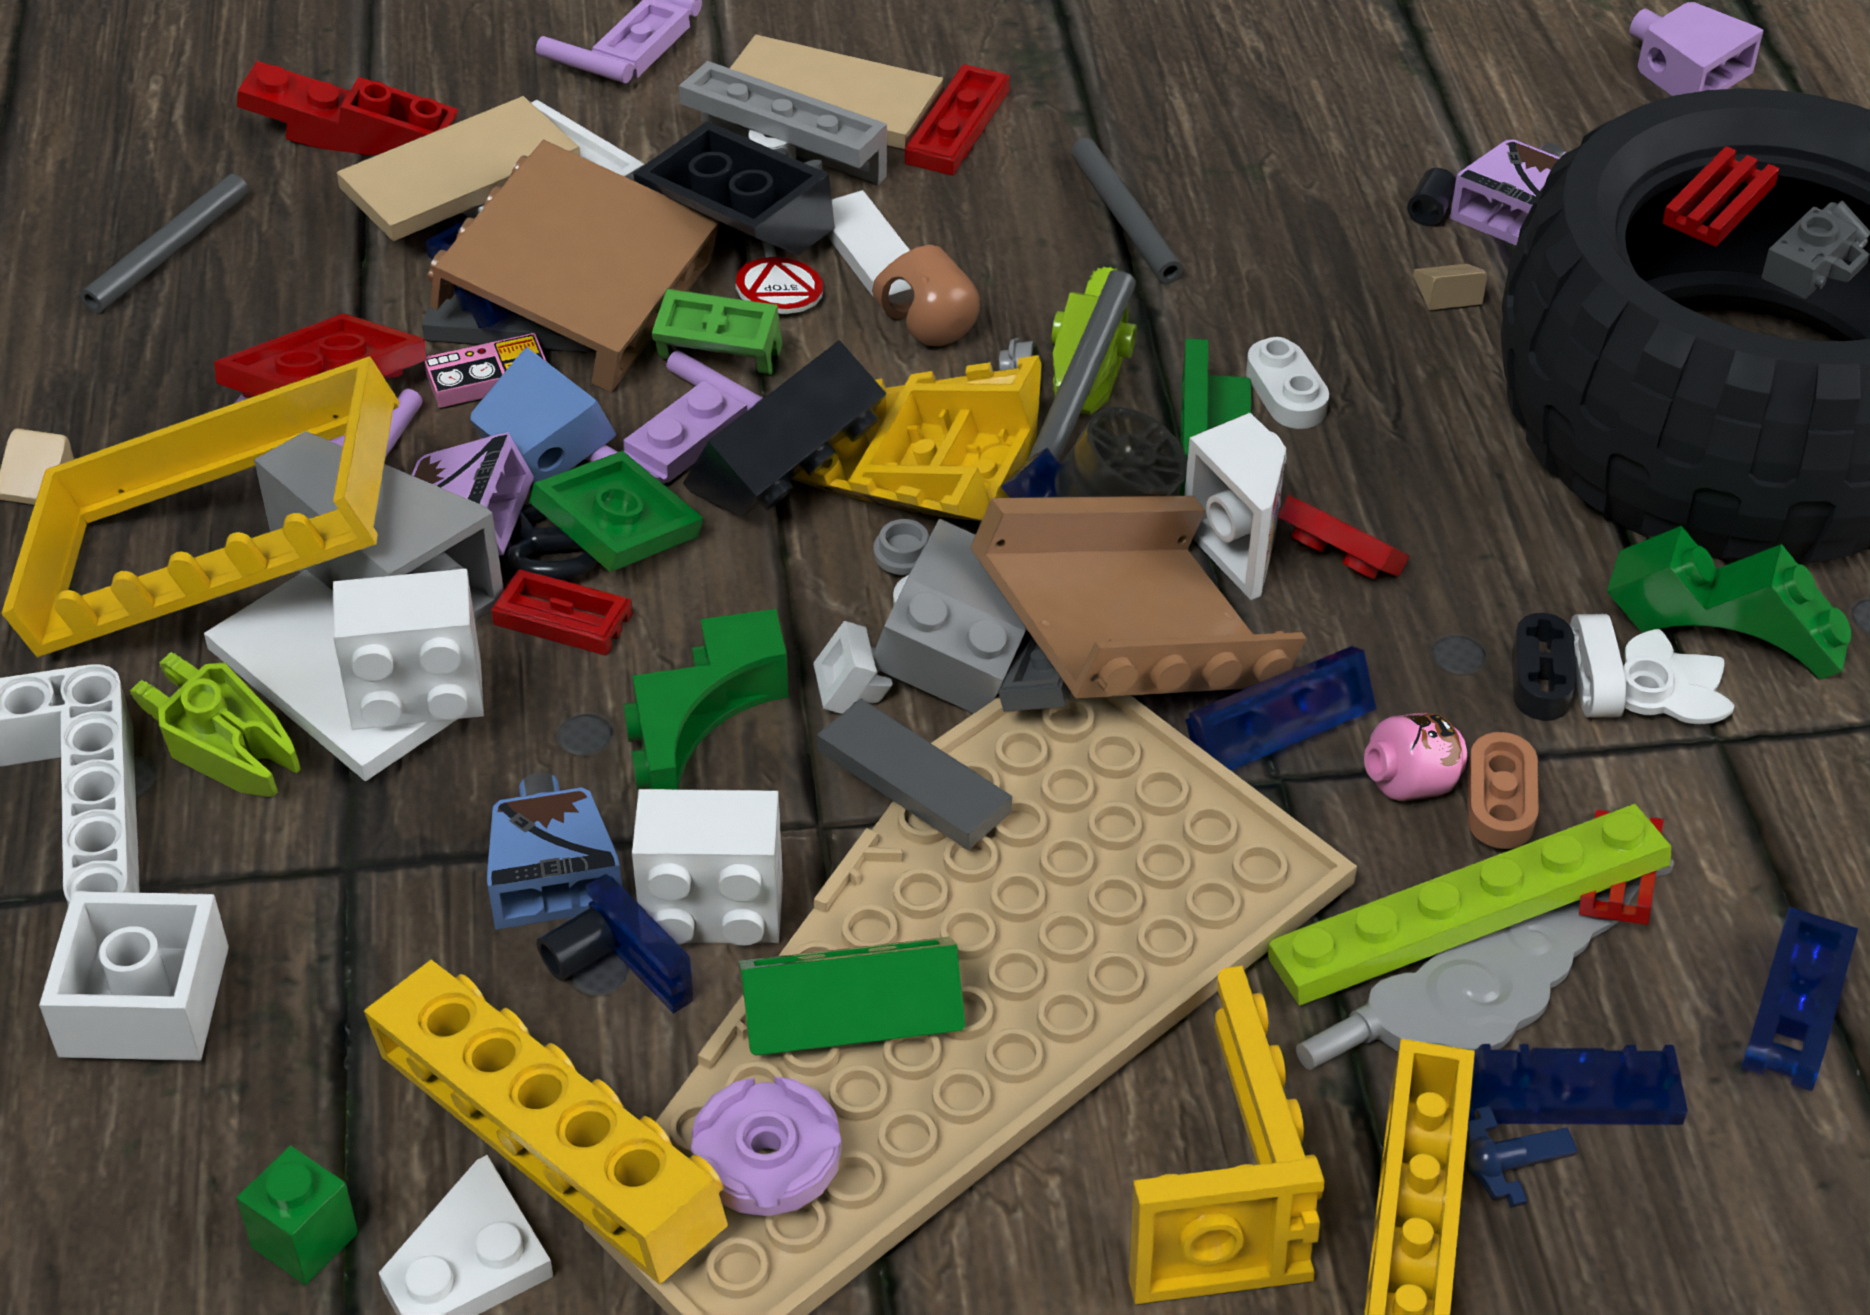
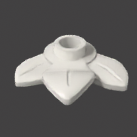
M1659 629L1639 634L1628 642L1624 650L1625 665L1623 666L1626 678V709L1643 715L1665 713L1682 722L1692 724L1715 723L1733 713L1735 705L1728 698L1716 692L1725 664L1722 657L1673 653L1674 650L1670 641Z

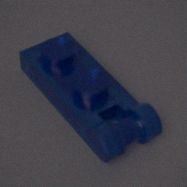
M1788 908L1740 1068L1760 1075L1763 1074L1764 1069L1791 1077L1790 1085L1813 1091L1824 1058L1859 928L1796 908ZM1775 1033L1802 1041L1801 1049L1798 1050L1774 1042Z

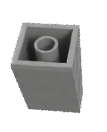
M305 431L254 459L270 532L283 528L285 517L291 513H301L310 519L338 509L333 502L343 446ZM385 464L373 526L378 533L377 544L298 570L300 573L305 570L309 571L333 591V581L467 569L475 621L491 612V609L504 591L492 512L485 506Z

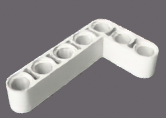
M95 664L0 678V767L61 757L63 890L68 906L73 891L140 893L133 723L118 673L111 667Z

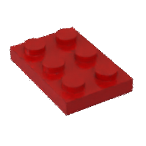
M342 313L214 361L216 383L240 391L242 396L251 398L369 356L385 379L395 378L403 373V369L426 360L425 338Z

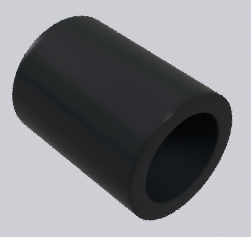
M1431 168L1424 173L1407 205L1408 213L1416 223L1424 226H1434L1442 220L1453 200L1456 184L1455 176L1443 168Z
M592 907L539 937L536 941L537 949L544 964L553 976L560 981H563L616 948L615 937L605 918Z

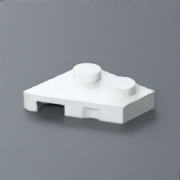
M486 1155L476 1160L380 1270L379 1277L382 1289L397 1315H479L552 1278L553 1271L550 1258L490 1158Z

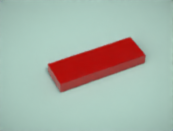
M962 64L905 147V164L954 176L1010 90V75Z

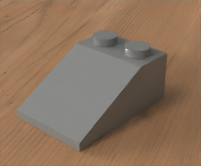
M939 519L884 625L873 653V658L877 670L971 713H975L995 699L1027 628L970 547L976 535Z

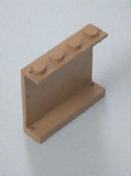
M543 139L529 156L522 155L518 159L510 178L502 187L495 186L491 190L483 210L475 219L469 217L464 221L453 245L447 251L440 250L435 255L427 275L428 280L432 282L430 307L438 310L446 299L451 300L453 298L455 289L459 286L597 351L591 383L612 393L652 340V331L666 289L688 292L711 262L720 221Z
M1195 496L992 498L970 547L1075 698L1282 687L1307 639L1302 632L1284 633L1283 631H1275L1272 634H1253L1188 551V547L1206 512Z

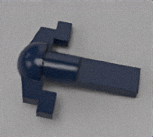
M1490 1106L1477 1108L1473 1112L1476 1119L1468 1121L1465 1165L1470 1174L1480 1181L1492 1200L1507 1198L1510 1208L1524 1205L1527 1199L1520 1181L1506 1183L1502 1171L1574 1156L1578 1152L1568 1127L1494 1142L1488 1137L1486 1132L1494 1130L1498 1126Z

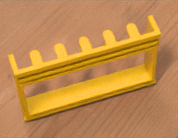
M369 356L45 469L1 614L34 655L40 657L376 545L378 533L373 526L392 412L394 409L399 408V400ZM305 431L326 440H332L345 435L333 502L338 509L310 519L301 513H291L285 517L283 528L253 538L240 532L232 533L227 537L224 548L197 557H193L186 552H176L170 556L167 567L138 577L129 571L117 572L113 576L111 586L82 596L75 591L69 590L88 523L254 467V459Z

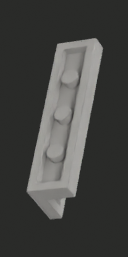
M710 61L705 62L678 86L679 104L701 111L702 122L709 121L749 138L748 134L751 129L796 145V155L808 160H822V165L877 185L887 177L886 123Z

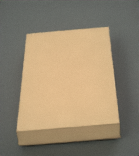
M756 34L730 67L732 70L886 123L887 146L903 150L943 93L942 77Z
M522 96L337 171L339 188L392 241H396L484 204L495 186L502 187L508 181L518 159L522 155L529 156L543 139L581 156L580 147L530 101Z

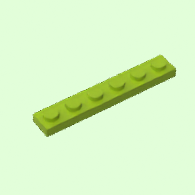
M1632 804L1274 938L1268 946V959L1297 1004L1301 1006L1578 901L1582 894L1595 890L1596 893L1611 888L1612 885L1625 881L1628 882L1670 866L1671 845L1636 804Z

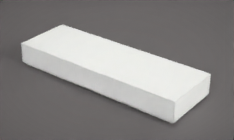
M862 190L832 199L835 228L826 235L873 296L872 288L875 278L890 263L910 250ZM899 279L891 284L888 295L889 302L897 304L912 302L915 294L906 281Z

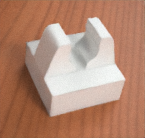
M843 621L813 664L823 709L843 714L854 702L861 698L868 703H879L893 685L892 679L877 675L879 670L876 669L873 658L875 648L870 646L866 627Z

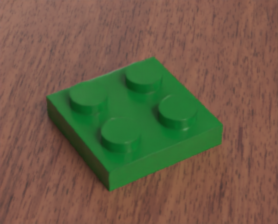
M624 451L535 482L529 503L610 572L697 538L704 519Z

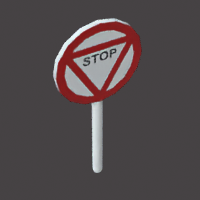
M763 240L766 258L753 260L745 264L737 272L735 288L741 299L777 305L778 313L780 314L803 312L815 306L822 298L823 281L817 271L805 263L790 258L777 257L774 245Z

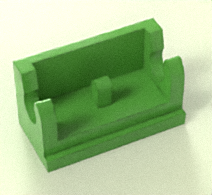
M666 289L652 331L658 355L662 359H668L674 352L672 345L756 358L758 372L768 375L772 374L771 355L779 356L783 344L777 305Z

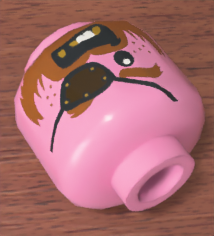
M1430 712L1391 716L1379 722L1371 734L1369 744L1364 753V764L1369 777L1375 781L1378 789L1389 799L1397 801L1439 797L1450 792L1460 779V775L1465 770L1467 763V748L1461 733L1441 714Z

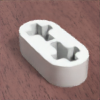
M1575 614L1571 619L1570 626L1574 634L1576 686L1583 713L1587 718L1620 717L1623 714L1626 702V678L1610 616L1607 614Z

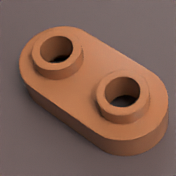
M1507 732L1488 733L1475 741L1468 763V827L1472 834L1486 845L1501 849L1519 847L1532 837L1538 816L1537 754L1532 745L1520 736Z

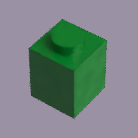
M291 1145L236 1197L251 1248L305 1286L358 1234L346 1183Z

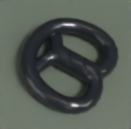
M532 504L522 507L504 555H499L500 561L514 573L521 569L559 580L586 574L598 564V561L560 528H534L531 524L532 522L547 517ZM518 533L522 540L514 544L515 535ZM583 549V553L580 556L564 561H538L526 558L536 552Z

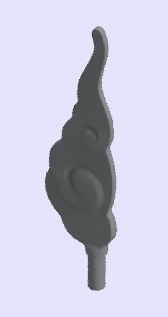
M1671 859L1670 866L1657 870L1656 877L1671 873L1674 861ZM1641 877L1626 882L1623 904H1631L1639 891ZM1611 888L1597 895L1596 900L1609 902ZM1580 900L1509 926L1506 929L1498 930L1440 952L1426 962L1416 973H1403L1380 980L1371 989L1367 1003L1352 1011L1350 1017L1297 1044L1296 1053L1299 1061L1306 1069L1312 1070L1363 1042L1370 1043L1376 1039L1381 1040L1395 1051H1398L1401 1038L1474 1050V1058L1487 1056L1500 1050L1512 1039L1517 1030L1530 1025L1545 1012L1550 999V989L1566 979L1571 970L1573 958L1581 954L1588 947L1591 938L1607 931L1617 924L1618 921L1579 915Z

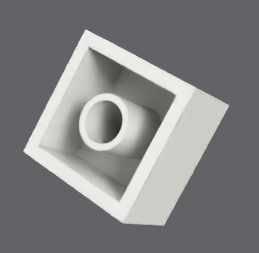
M467 569L333 581V636L352 730L484 716L481 659Z
M639 789L632 859L641 942H662L670 945L683 943H732L742 946L755 943L779 944L783 872L778 791Z
M73 891L39 1004L58 1057L201 1061L229 948L214 894Z

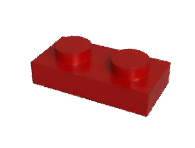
M1290 495L1287 496L1277 516L1296 526L1291 534L1292 538L1322 553L1328 543L1347 552L1342 563L1372 579L1376 578L1379 570L1399 577L1410 557L1407 553Z

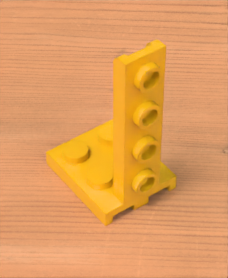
M1243 965L1227 967L1218 973L1217 990L1223 1008L1215 1013L1214 1028L1257 1165L1244 1164L1228 1169L1180 1175L1165 1174L1156 1178L1133 1180L1129 1283L1135 1305L1314 1281L1315 1271L1311 1262L1312 1245L1314 1242H1318L1320 1220L1316 1208L1317 1201L1322 1199L1325 1181L1317 1157L1314 1154H1304L1301 1145L1304 1138L1301 1109L1297 1099H1286L1283 1090L1286 1074L1282 1051L1279 1045L1269 1046L1266 1038L1268 1033V1015L1265 1000L1261 993L1252 994Z

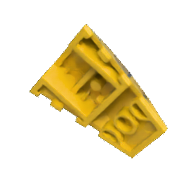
M1039 355L1018 358V368L994 372L991 362L968 365L965 371L966 376L936 380L933 371L915 373L909 376L905 385L885 388L882 378L874 379L887 393L874 411L875 415L879 418L877 423L854 442H851L845 436L834 444L832 448L837 452L836 455L815 474L809 476L803 469L792 480L881 506L938 517L982 522L992 498L1011 497L1036 442L1042 365Z

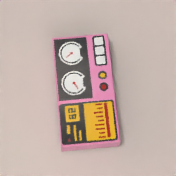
M531 333L427 356L424 361L425 372L438 408L483 399L526 347L546 361L536 334Z

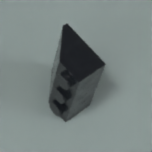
M709 121L699 126L633 173L635 182L751 236L797 255L803 253L835 228L828 173Z
M838 340L711 438L685 478L683 485L691 493L742 517L759 504L767 511L793 489V485L789 480L804 469L809 476H812L825 466L837 453L832 448L834 444L845 436L851 442H854L871 429L879 420L874 411L887 393L846 346Z

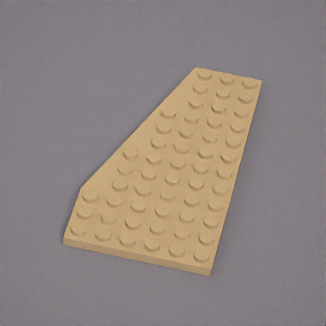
M1071 693L1066 707L1003 712L1000 697H997L931 742V744L1012 796V812L972 848L967 850L893 801L873 829L866 828L814 898L813 910L779 954V956L949 936L958 947L965 1015L964 1029L957 1032L753 1055L749 1049L744 996L742 995L698 1054V1065L658 1117L656 1123L667 1134L672 1146L690 1158L695 1117L712 1095L735 1081L755 1078V1084L761 1082L774 1083V1077L791 1078L817 1090L835 1111L842 1147L835 1177L822 1195L795 1211L772 1216L738 1213L722 1204L728 1226L660 1285L583 1222L584 1229L668 1315H808L1218 991V973L1222 969L1243 965L1245 970L1268 952L1269 943L1274 938L1295 931L1352 886L1355 881L1357 866L1131 695L1075 698ZM765 1148L756 1153L771 1154L776 1152V1150Z

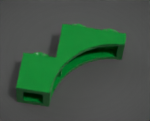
M1680 526L1620 550L1607 588V593L1641 633L1654 629L1685 625L1721 627L1753 635L1776 645L1801 661L1819 680L1841 673L1843 670L1848 643L1851 640L1849 622L1844 613L1838 608H1833L1819 591L1810 571L1804 565L1798 564L1782 544L1717 569L1708 551L1702 546H1698L1685 529Z
M776 609L700 619L702 645L691 647L693 667L632 675L635 702L623 703L628 742L641 741L642 750L631 751L636 790H679L682 774L689 758L702 740L716 727L738 713L754 706L789 698L787 653Z

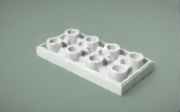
M307 570L204 633L207 648L364 781H367L457 720L352 730L333 636V591Z

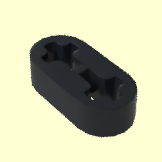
M1533 613L1525 616L1518 623L1512 649L1514 702L1523 714L1532 719L1550 721L1563 717L1570 709L1576 684L1575 647L1572 628L1564 619L1548 613ZM1539 641L1546 642V647L1550 650V653L1540 652ZM1538 679L1548 680V692L1541 691V686L1537 683Z

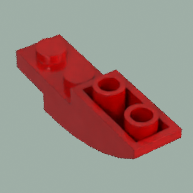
M256 61L237 90L238 108L287 123L286 140L320 149L362 155H379L451 126L455 123L459 110L458 108L439 103L434 99L420 97L387 86L384 83L371 81L359 76L349 91L329 82L318 81L260 61Z

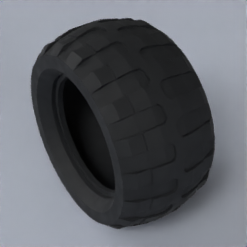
M1738 88L1705 90L1675 95L1644 104L1594 128L1583 136L1579 147L1563 154L1553 165L1545 185L1539 191L1520 228L1518 242L1510 258L1502 300L1503 321L1500 331L1504 375L1507 381V397L1512 414L1526 427V442L1534 455L1546 468L1559 477L1572 492L1596 511L1623 527L1647 538L1655 537L1682 526L1698 546L1705 548L1712 558L1735 562L1780 544L1785 547L1797 563L1832 560L1870 549V255L1867 264L1849 282L1827 278L1822 289L1817 288L1807 299L1762 279L1769 248L1813 207L1822 210L1829 203L1834 202L1838 204L1843 200L1870 231L1869 109L1822 96L1784 90ZM1725 146L1737 150L1736 161L1741 162L1747 155L1758 159L1756 169L1760 171L1768 164L1778 167L1779 172L1776 185L1717 247L1663 224L1666 206ZM1743 182L1727 198L1725 205L1717 213H1712L1703 225L1709 227L1749 184ZM1869 235V236L1867 237L1868 243H1867V245H1866L1863 249H1864L1867 253L1870 254V235ZM1846 260L1845 263L1850 265L1852 261ZM1682 305L1732 306L1766 312L1797 321L1839 341L1795 340L1760 334L1718 322Z

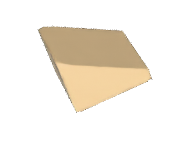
M1470 264L1414 269L1413 277L1429 310L1483 304L1487 282L1485 270Z
M18 428L13 429L7 441L0 469V500L35 505L45 469L74 460L68 438L60 434Z

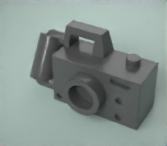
M1843 200L1838 204L1834 202L1829 203L1822 210L1813 207L1769 248L1762 279L1804 299H1807L1817 288L1822 289L1826 284L1827 278L1849 282L1868 262L1870 254L1863 248L1868 243L1867 237L1870 235V231ZM1849 260L1852 261V263L1848 265L1845 263V261Z

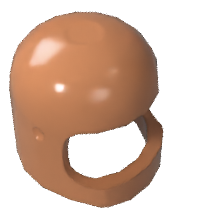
M925 245L902 254L875 278L872 288L874 300L888 316L895 319L907 317V331L916 340L927 346H946L961 339L977 321L980 310V298L976 286L939 246ZM899 279L906 281L914 290V300L899 304L889 302L888 295L891 284Z

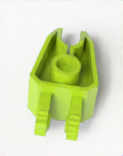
M1103 266V268H1097V271H1093L1085 293L1070 292L1065 311H1057L1051 335V343L1055 345L1053 350L1054 398L1110 271L1117 270V268L1113 269L1111 266L1109 268ZM1128 304L1080 413L1091 415L1109 401L1123 358L1132 357L1136 342L1137 324L1128 323Z
M171 652L159 664L168 680L174 685L179 686L180 689L169 698L155 686L141 680L130 690V694L137 704L159 722V727L173 759L240 793L262 797H274L278 793L272 773L258 759H270L296 774L301 770L293 744L276 715L226 663L205 664L198 670L186 660L184 661L181 657Z

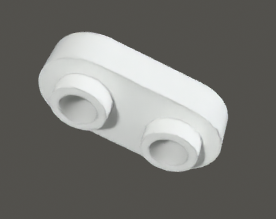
M1270 337L1253 344L1248 352L1246 376L1251 379L1252 387L1271 416L1278 423L1295 429H1306L1320 424L1327 414L1329 390L1302 349L1295 343L1282 337Z

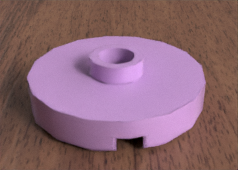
M774 1077V1083L761 1082L755 1084V1078L735 1081L712 1095L695 1117L692 1130L691 1156L694 1154L699 1155L713 1167L723 1184V1190L719 1193L722 1204L738 1213L772 1216L798 1210L822 1195L837 1174L842 1147L835 1111L817 1090L794 1079ZM765 1148L776 1150V1152L771 1154L756 1153Z

